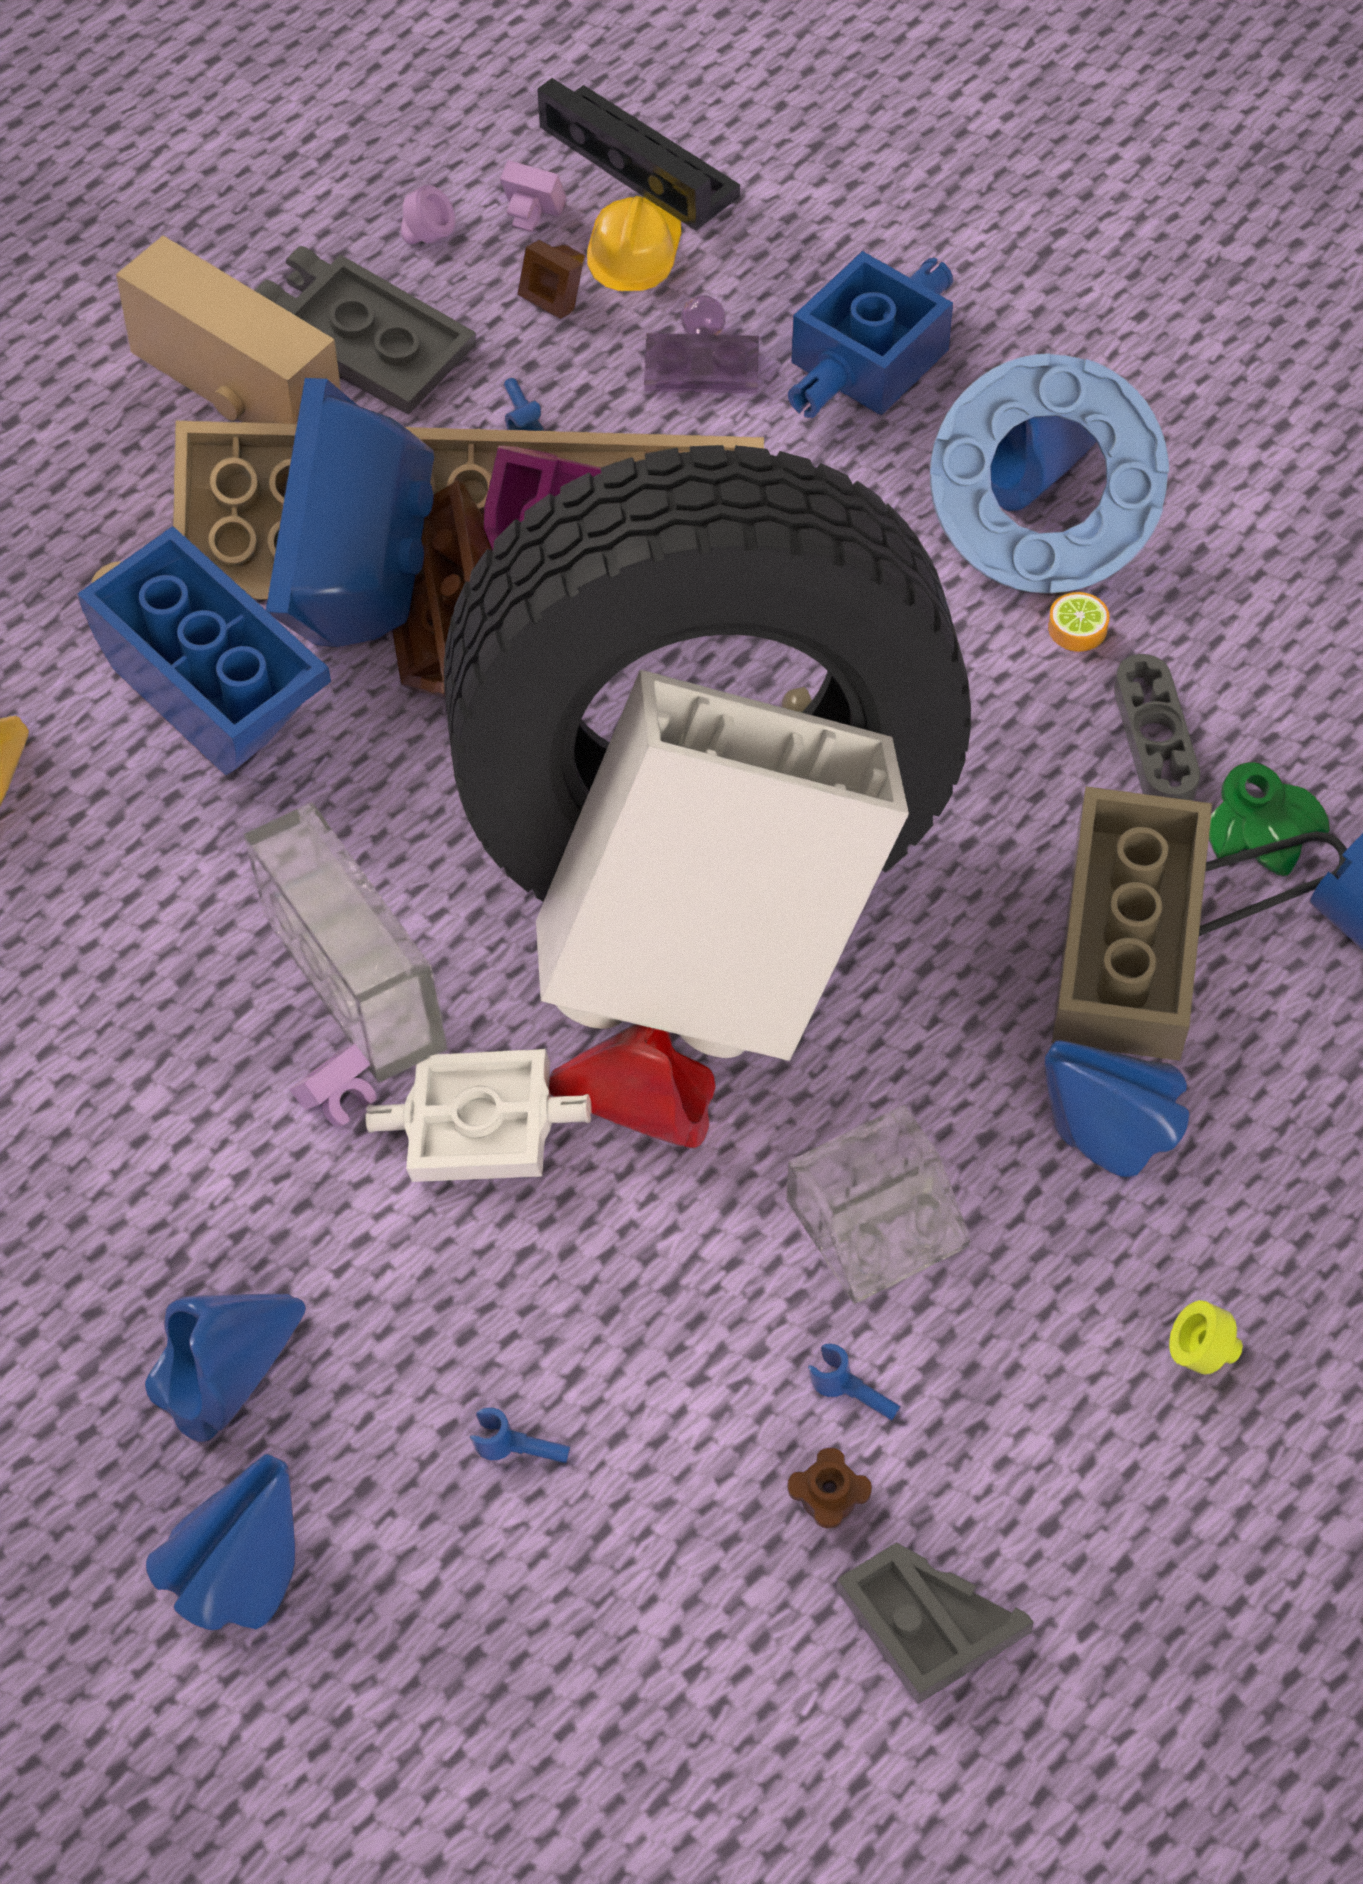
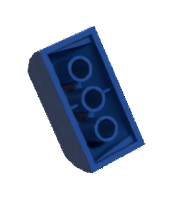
M305 378L266 611L314 645L341 647L375 640L404 624L409 616L415 574L420 572L424 560V550L421 542L424 518L429 515L433 504V490L430 481L434 451L393 418L358 406L328 379Z
M174 526L77 593L81 609L93 636L114 671L225 775L233 772L263 748L295 714L302 703L331 683L329 667Z

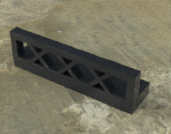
M551 78L537 89L541 129L694 230H698L740 197L739 183L585 85L576 91H572ZM711 189H713V190L716 191V192H715L714 194H712V195H711Z

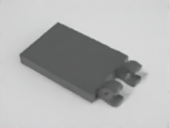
M299 246L286 258V264L296 269L287 278V284L302 292L297 298L285 292L275 282L267 279L254 290L335 339L340 377L408 415L476 345V332L343 255H340L332 264H329L320 259L310 249Z

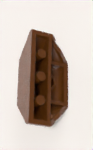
M458 480L433 494L432 509L429 515L424 518L421 536L424 560L420 572L415 574L409 616L404 624L392 630L401 685L413 691L445 698L444 656L451 617L465 582H470L471 571L487 549L492 550L484 530V517L465 485Z

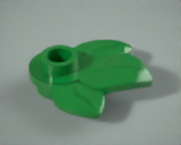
M1247 762L1234 767L1223 781L1221 789L1223 802L1211 814L1209 842L1216 857L1222 858L1242 852L1245 848L1249 850L1305 833L1316 831L1329 833L1330 825L1325 809L1308 790L1299 786L1283 784L1278 775L1269 767L1260 763ZM1251 783L1259 787L1264 797L1255 798L1249 795L1245 784ZM1302 844L1255 857V859L1274 874L1282 877L1288 876L1299 859Z

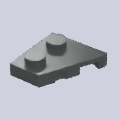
M897 1542L837 1578V1592L917 1704L944 1689L1032 1632L1034 1622L1026 1612L1016 1607L1012 1613L976 1594V1585L952 1572H941L934 1569L926 1558Z

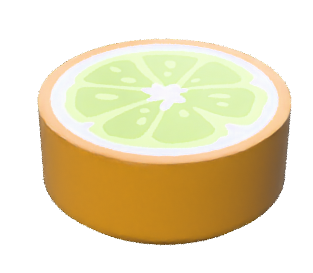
M1072 592L1062 595L1051 606L1048 622L1049 634L1053 641L1064 649L1076 652L1092 650L1098 647L1106 638L1110 618L1108 608L1099 598L1088 593Z

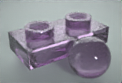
M696 296L685 304L681 313V323L687 334L646 333L645 391L757 394L759 336L719 335L726 321L723 306L711 296Z

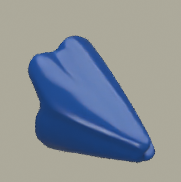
M1059 416L1033 417L1014 426L998 443L990 465L991 489L999 506L1006 511H1019L1028 506L1072 468L1097 442L1096 439L1080 424Z
M1062 1040L1052 1043L1044 1059L1045 1076L1055 1128L1067 1145L1079 1149L1089 1160L1118 1176L1131 1177L1138 1175L1154 1154L1170 1151L1179 1144L1186 1132L1190 1114L1186 1107L1175 1103L1177 1098L1187 1090L1185 1077L1178 1068L1169 1063L1145 1061Z
M289 1294L199 1295L181 1297L168 1305L165 1311L164 1329L168 1338L167 1346L145 1381V1389L150 1401L159 1408L169 1412L177 1428L188 1438L197 1442L211 1440L220 1430H223L266 1375L305 1314L306 1306L304 1302Z
M264 1454L231 1483L213 1494L184 1517L172 1529L168 1540L148 1555L146 1571L151 1583L158 1590H168L177 1595L178 1599L173 1607L185 1620L207 1630H218L228 1623L258 1629L266 1625L278 1610L291 1581L295 1566L294 1521L289 1468L286 1462L270 1454Z

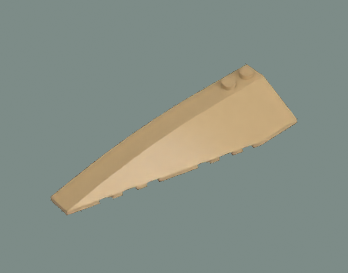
M176 421L173 526L254 600H267L297 424ZM405 427L434 451L430 481L433 494L458 480L465 485L483 517L498 446L536 450L557 455L558 458L600 468L633 457L634 462L644 460L646 453L678 448L679 453L690 452V446L723 445L725 450L734 451L735 445L764 448V437Z

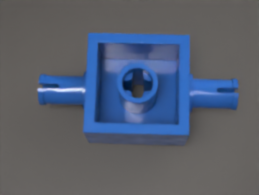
M861 251L793 315L791 363L808 372V374L798 384L789 389L788 400L791 406L800 414L810 403L811 406L804 411V417L813 418L840 391L882 416L949 350L953 302L940 294L952 286L953 275L944 262H941L935 270L930 272L937 264L938 259L934 257L928 258L913 275L908 277L866 252Z

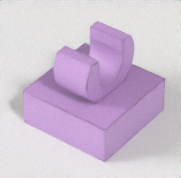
M507 160L500 181L509 202L507 214L515 217L512 226L533 232L540 220L541 212L559 217L567 201L559 175Z
M356 1044L339 1050L289 1089L305 1110L322 1103L326 1119L338 1127L350 1121L347 1113L340 1106V1098L345 1091L353 1093L363 1106L376 1101V1094L372 1086L363 1079L354 1078L371 1065Z

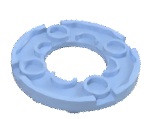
M1050 353L1035 354L1008 361L991 369L973 382L954 402L947 412L934 442L930 462V490L933 506L945 535L961 557L974 569L997 583L1013 589L1033 593H1062L1078 590L1108 578L1130 562L1144 547L1157 526L1163 511L1162 507L1167 488V473H1169V459L1164 436L1153 411L1140 393L1123 377L1113 370L1088 359L1084 360ZM1059 416L1080 424L1096 439L1105 459L1106 485L1098 506L1083 523L1064 532L1038 533L1018 526L1000 509L991 489L990 465L998 443L1014 426L1033 417Z

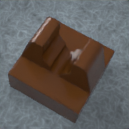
M541 240L526 246L517 295L560 319L569 315L575 309L585 255L568 245L552 247Z

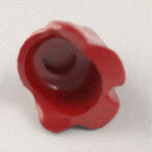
M634 1024L555 1068L549 1076L548 1090L554 1097L584 1096L589 1094L592 1114L674 1145L697 1148L703 1143L709 1129L708 1106L713 1098L716 1084L710 1068L675 1051L669 1032Z

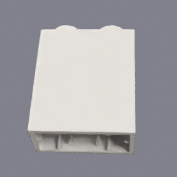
M640 669L536 919L541 1001L555 1004L570 1019L592 1028H613L626 1021L679 1034L686 1043L696 1050L714 1057L732 1058L739 1056L747 1050L790 1061L909 814L893 738Z

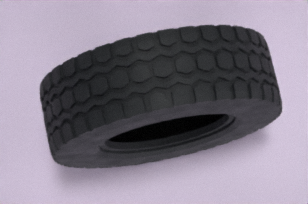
M723 445L690 446V452L679 453L678 448L646 453L644 460L634 462L633 457L601 467V473L594 477L589 472L561 486L560 494L554 497L548 494L524 512V520L522 522L515 519L494 540L493 551L487 549L471 571L470 582H465L456 602L445 646L444 690L454 777L465 814L485 851L500 869L504 867L508 877L527 892L533 889L535 897L544 902L610 743L595 733L582 720L594 696L623 668L659 648L683 640L704 636L744 635L769 639L791 646L807 654L827 670L826 677L818 693L802 713L893 738L909 814L882 868V871L887 872L908 854L907 847L910 844L916 846L933 826V815L938 817L941 815L953 794V785H957L969 746L971 730L969 680L945 593L930 556L908 523L889 503L885 505L879 495L859 481L852 484L848 475L822 463L816 468L808 458L779 451L777 456L770 455L766 448L735 445L734 451L725 450Z

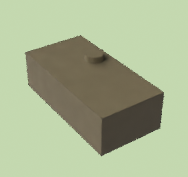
M1085 787L1078 823L1051 1043L1062 1040L1106 1051L1181 1060L1190 1027L1212 803Z

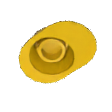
M628 197L612 202L603 208L597 216L587 249V266L593 278L605 287L617 291H642L656 287L669 276L674 265L681 237V221L645 197Z

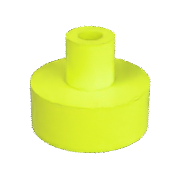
M1203 1300L1192 1302L1181 1311L1173 1324L1169 1339V1349L1173 1360L1181 1366L1204 1375L1214 1373L1225 1363L1232 1364L1236 1362L1243 1349L1242 1341L1237 1338V1326L1233 1315L1229 1311Z

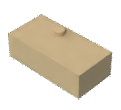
M164 235L116 274L131 353L213 403L215 408L225 418L232 421L238 419L246 423L297 424L305 378L328 379L341 390L335 339Z

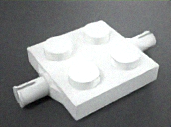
M546 1049L417 1055L415 1083L407 1096L405 1104L367 1105L366 1126L369 1133L374 1131L406 1130L409 1138L406 1169L412 1182L542 1176L545 1139L551 1130L552 1123H590L591 1100L589 1094L584 1096L551 1097L548 1090L550 1060Z

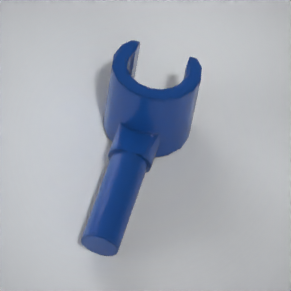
M515 378L507 379L504 382V387L515 410L505 415L507 429L544 431L543 426L538 421L541 416L539 403L536 401L529 402L525 398Z
M832 1343L822 1345L823 1360L830 1366L838 1369L831 1373H824L816 1367L808 1365L814 1389L827 1397H838L846 1394L853 1399L856 1398L893 1421L901 1406L864 1384L863 1380L853 1375L850 1370L848 1355L842 1347Z
M488 1407L476 1413L482 1427L499 1430L491 1438L470 1435L473 1446L481 1457L487 1460H500L514 1452L567 1463L570 1446L513 1431L506 1415L499 1409Z

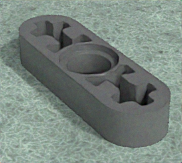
M1149 654L1129 656L1120 663L1117 669L1114 694L1142 793L1193 801L1198 789L1200 768L1171 671L1167 664L1156 656ZM1143 678L1146 685L1152 686L1150 702L1143 704L1144 694L1139 682H1133V679ZM1157 723L1166 726L1173 736L1165 741H1152L1141 733L1140 728L1147 724ZM1170 759L1169 768L1174 781L1181 782L1180 786L1170 787L1168 780L1161 778L1163 761Z

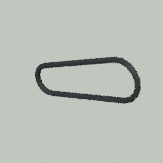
M1310 832L1206 862L1205 872L1303 843L1322 841L1332 845L1338 851L1340 857L1339 864L1331 874L1339 879L1336 873L1346 860L1342 854L1347 848L1340 839L1329 833ZM1324 876L1200 926L1199 936L1313 891Z

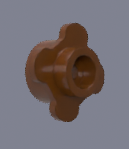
M824 1448L818 1452L816 1462L807 1470L791 1474L787 1483V1491L792 1499L802 1502L804 1509L814 1518L817 1525L823 1528H835L841 1524L842 1519L846 1518L853 1511L856 1504H864L870 1499L872 1485L866 1476L856 1475L845 1464V1456L840 1450ZM826 1483H832L836 1486V1490L828 1493L824 1491L823 1486Z

